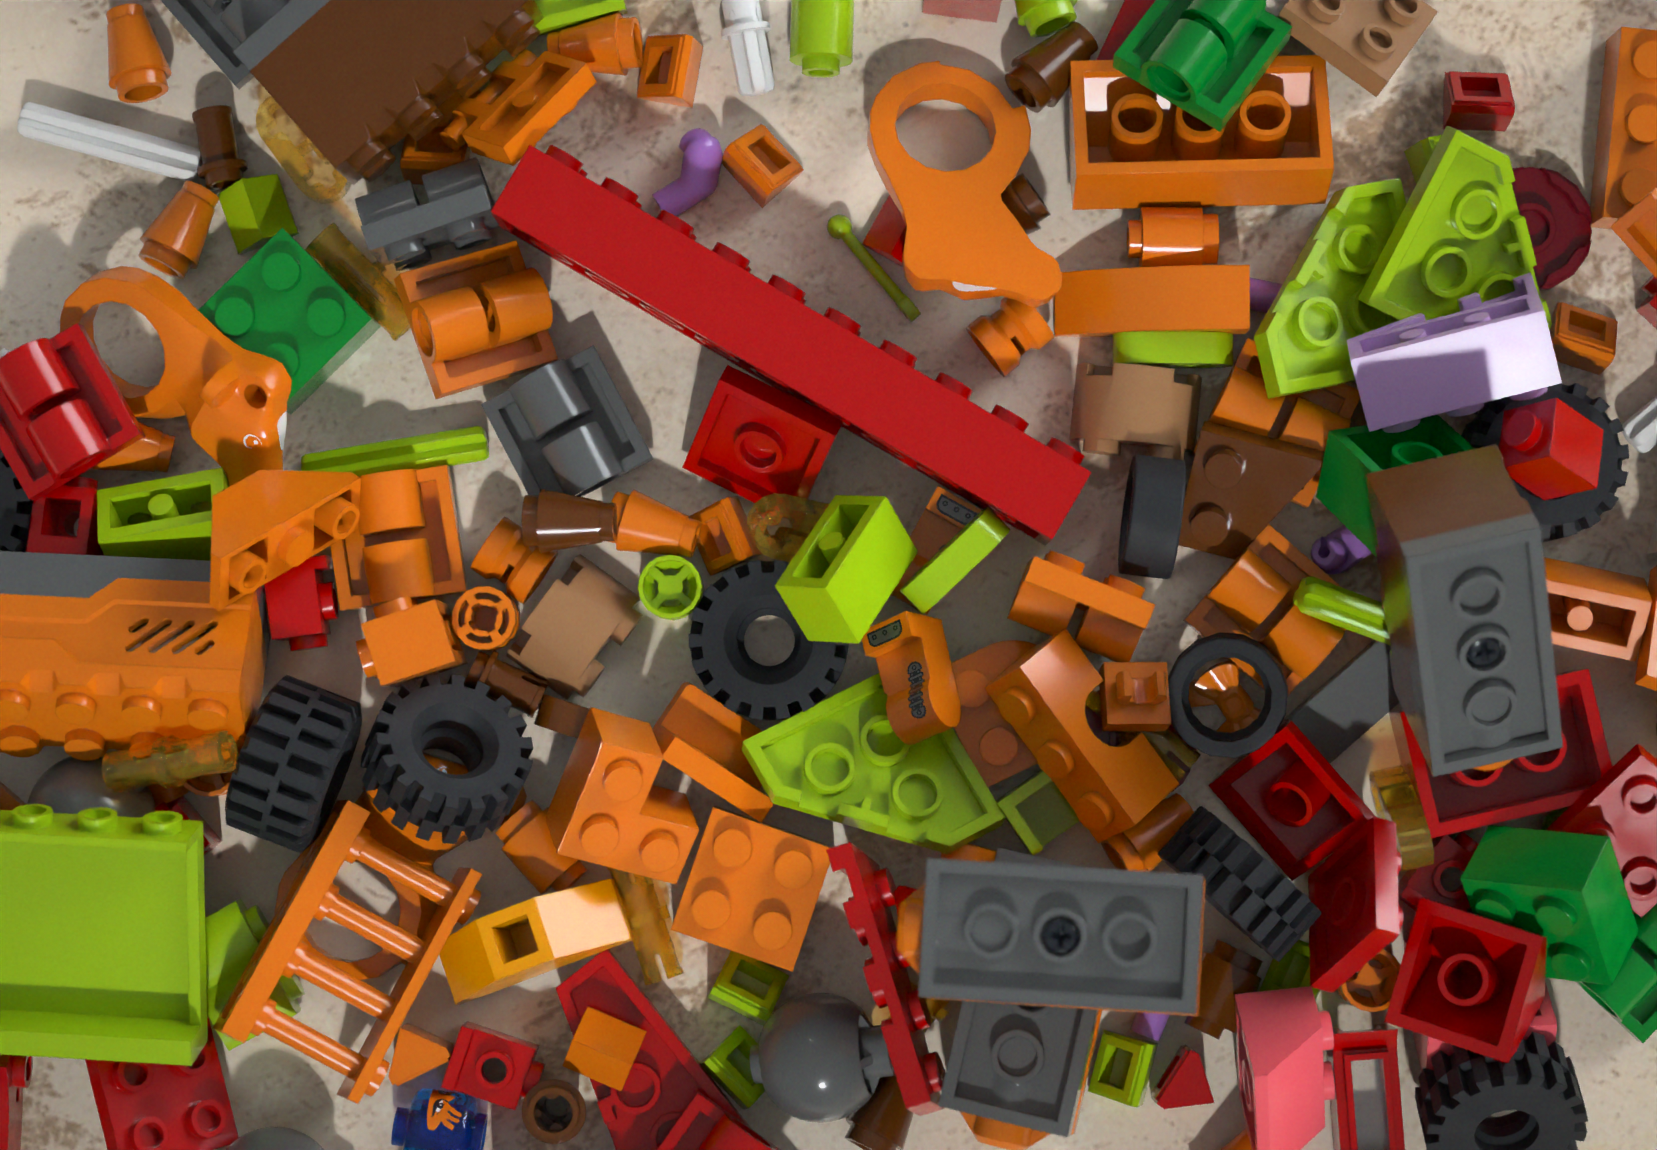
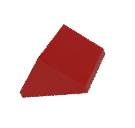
M1292 720L1282 721L1277 733L1257 751L1241 755L1208 785L1291 881L1337 850L1371 817L1375 816Z
M1420 897L1384 1022L1509 1063L1545 998L1547 937L1425 897Z

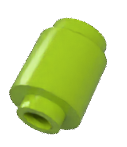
M791 0L789 60L793 64L802 66V74L819 78L834 77L840 74V67L850 65L853 62L854 1Z

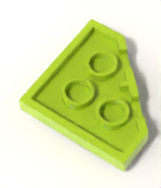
M1446 126L1358 300L1398 320L1418 313L1424 314L1425 319L1430 320L1459 312L1460 308L1457 299L1475 292L1480 294L1482 303L1515 291L1513 278L1531 272L1550 330L1552 321L1547 301L1540 296L1533 266H1536L1537 263L1525 217L1519 215L1511 184L1515 181L1509 156L1457 129Z
M1401 178L1349 186L1334 192L1254 335L1268 399L1356 382L1347 340L1399 321L1358 300V297L1407 204Z
M879 673L827 698L804 712L802 711L744 740L742 743V752L773 804L941 853L949 854L1003 826L1006 818L953 729H949L914 745H908L896 736L887 717L886 701L888 697L887 694H884Z

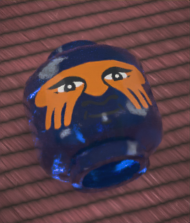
M428 1088L420 1089L413 1096L409 1108L397 1107L392 1129L391 1145L401 1146L403 1150H484L488 1114L479 1113L477 1101L470 1095Z

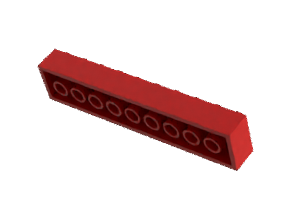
M529 145L490 211L501 229L770 386L842 420V428L979 508L984 509L989 506L1003 522L1044 546L1053 540L1092 473L1080 466L1085 458L1082 453L1054 437H1051L1049 442L1044 445L1025 434L1024 432L1029 423L1004 407L995 405L992 412L989 413L969 401L973 390L945 373L939 372L937 378L933 380L914 369L917 358L900 346L884 339L878 348L859 337L861 334L859 330L862 326L845 314L831 307L827 308L824 315L804 305L806 303L804 299L806 293L783 278L773 274L768 283L754 276L750 273L752 269L748 266L750 261L730 247L717 242L711 251L695 241L697 237L692 234L694 228L675 215L661 209L657 218L641 210L642 205L637 201L639 196L622 184L608 177H605L601 186L586 178L587 173L581 169L583 163L560 148L550 145L547 151L543 153Z

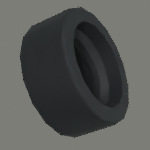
M1145 455L1133 456L1126 484L1118 551V571L1120 574L1159 579L1171 578L1178 551L1184 508L1186 468L1183 460Z
M1219 632L1196 640L1178 656L1168 675L1170 714L1173 728L1189 746L1209 756L1235 758L1257 751L1277 733L1286 715L1288 685L1280 662L1264 644L1244 634ZM1221 657L1238 658L1250 664L1261 676L1265 688L1264 706L1258 718L1246 728L1235 732H1219L1203 725L1193 714L1188 699L1189 685L1196 671L1208 661Z

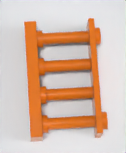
M337 800L215 1022L213 1029L241 1043H245L250 1033L259 1036L264 1032L345 1075L346 1077L337 1095L359 1104L364 1094L370 1097L373 1096L383 1082L390 1064L383 1058L456 922L464 925L476 909L482 892L475 887L482 874L472 868L459 867L452 881L446 880L370 838L371 830L363 826L370 812L349 800ZM357 859L438 904L421 939L338 894L339 887L332 882L344 860L353 864ZM313 917L319 921L327 917L408 961L390 996L307 951L308 944L301 941ZM295 974L377 1018L359 1053L275 1009L277 1002L269 997L281 975L291 978Z

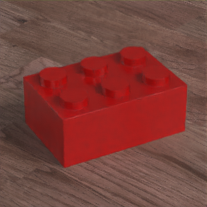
M1577 669L1556 674L1563 748L1514 758L1508 764L1496 770L1482 771L1470 768L1433 777L1404 710L1390 712L1391 725L1418 837L1431 839L1569 807L1611 769L1612 763L1589 669Z

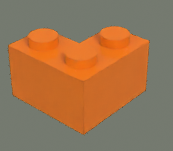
M590 707L547 811L546 822L556 853L559 855L677 884L698 835L699 827L685 793L652 785L663 761V756L650 723Z

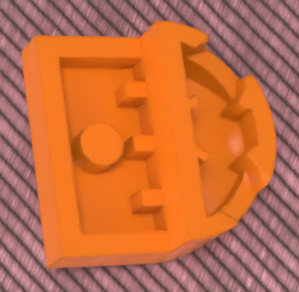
M1007 640L996 642L951 663L961 705V719L954 729L987 787L1038 764L1035 756L1013 726L1003 718L998 706L984 688L1029 649L1036 646V644L1027 641Z

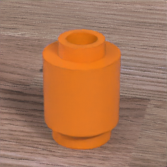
M1140 207L1139 220L1127 221V258H1138L1139 267L1217 265L1219 255L1218 214H1203L1202 207Z
M532 799L495 832L498 838L505 844L501 851L541 895L550 888H553L556 892L569 889L588 870L580 862L581 860L556 853L546 822V814L549 807L542 810Z

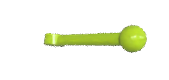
M841 214L831 217L827 223L829 235L835 239L843 240L910 322L920 316L921 312L915 304L900 290L852 233V224L849 218Z

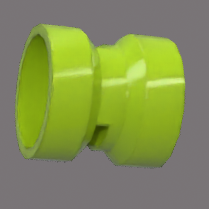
M665 555L655 558L645 566L639 577L638 591L640 600L648 611L661 619L674 621L686 618L694 612L695 607L698 606L703 597L704 585L700 573L691 562L680 556Z

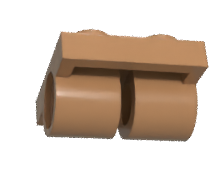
M1288 0L1277 17L1292 26V37L1377 97L1438 11L1422 0Z

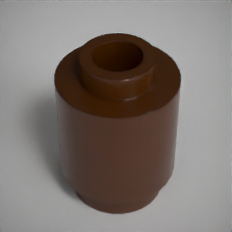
M1216 939L1211 952L1204 951L1202 954L1199 1016H1187L1184 1023L1218 1040L1224 1029L1236 1034L1234 994L1257 991L1262 978L1256 975L1263 961Z

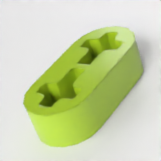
M1203 331L1118 332L1113 334V363L1163 368L1203 369L1232 367L1233 334Z
M989 506L984 508L904 584L900 592L921 614H924L1005 538L1011 529Z

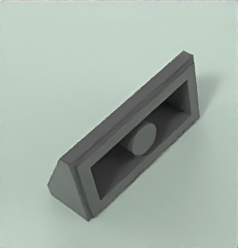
M1373 640L1283 719V721L1292 720L1329 763L1334 761L1400 703L1393 686L1389 652L1392 651L1391 646Z

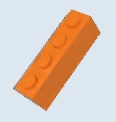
M1319 55L1277 56L1221 132L1113 68V60L1070 61L1069 160L1072 210L1326 204L1334 172L1326 60Z

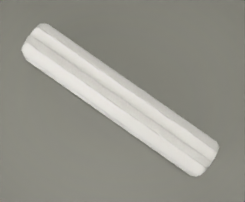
M27 102L23 105L18 118L17 131L26 138L175 179L196 182L198 179L197 169L202 166L200 150L196 147L33 102Z

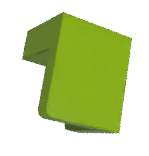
M1042 769L996 800L1006 817L1005 819L1029 854L1033 856L1042 851L1044 845L1079 822L1071 805Z

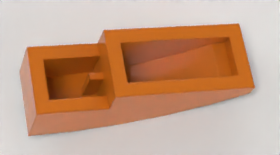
M1250 265L1156 266L1061 272V289L1054 295L1055 337H1113L1114 333L1130 331H1203L1246 334L1250 329Z

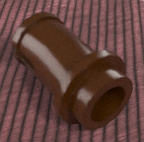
M227 105L204 107L192 113L202 160V166L198 167L197 174L199 178L205 179L206 188L210 190L227 189L242 179L243 173L248 169L246 160L240 159L232 119L233 111L232 107Z
M495 650L491 656L479 651L466 677L464 686L474 690L477 682L480 681L491 687L487 694L488 697L497 700L503 695L512 703V708L533 718L549 681L538 678L497 659L499 652Z

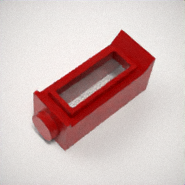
M1375 1024V1029L1342 1031L1334 1027V1049L1326 1050L1327 1061L1331 1062L1335 1083V1099L1330 1100L1334 1150H1405L1397 1054L1398 1029L1389 1024Z

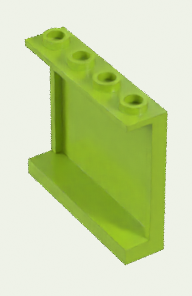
M27 804L18 806L13 810H0V1054L192 1066L208 1041L203 821L182 820L181 814L172 811L151 812L145 814L142 818L118 816L117 811L103 807L84 809L77 814L53 813L52 807L43 804Z

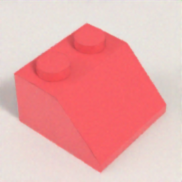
M1310 986L1234 994L1238 1089L1251 1149L1301 1150L1325 1128L1324 1101L1335 1099V1083L1331 1062H1323V1051L1334 1049L1329 1011L1318 1012L1314 993Z

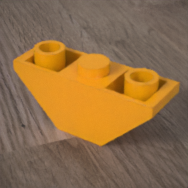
M610 878L537 896L475 919L450 935L439 955L455 1005H461L634 940L615 881Z

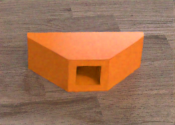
M258 470L213 495L210 605L217 610L225 608L358 530L361 478L352 472Z

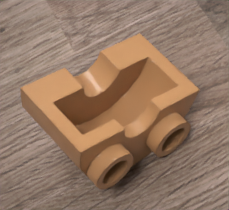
M1091 363L1077 364L1069 440L1083 441V452L1119 456L1121 454V445L1130 444L1147 447L1146 456L1184 461L1185 452L1192 453L1196 445L1202 377L1198 374H1174L1175 369L1147 365L1113 363V367H1107Z
M579 554L573 559L561 580L558 578L555 580L521 627L523 632L515 643L509 647L506 657L530 674L549 681L548 687L567 701L574 691L584 697L605 669V666L596 660L611 639L621 646L641 620L643 615L634 609L639 603L640 597Z

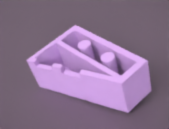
M1531 272L1513 278L1515 291L1482 303L1480 294L1476 292L1457 299L1460 308L1459 312L1426 320L1424 314L1418 313L1348 339L1347 345L1369 432L1383 429L1387 433L1406 431L1417 426L1421 418L1445 412L1446 415L1451 417L1469 415L1482 409L1484 402L1508 396L1516 401L1536 398L1546 393L1548 386L1562 383L1545 312Z

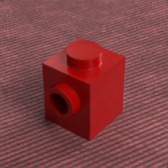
M1553 398L1504 411L1498 449L1503 456L1504 467L1510 478L1545 501L1598 487L1604 430L1560 399Z

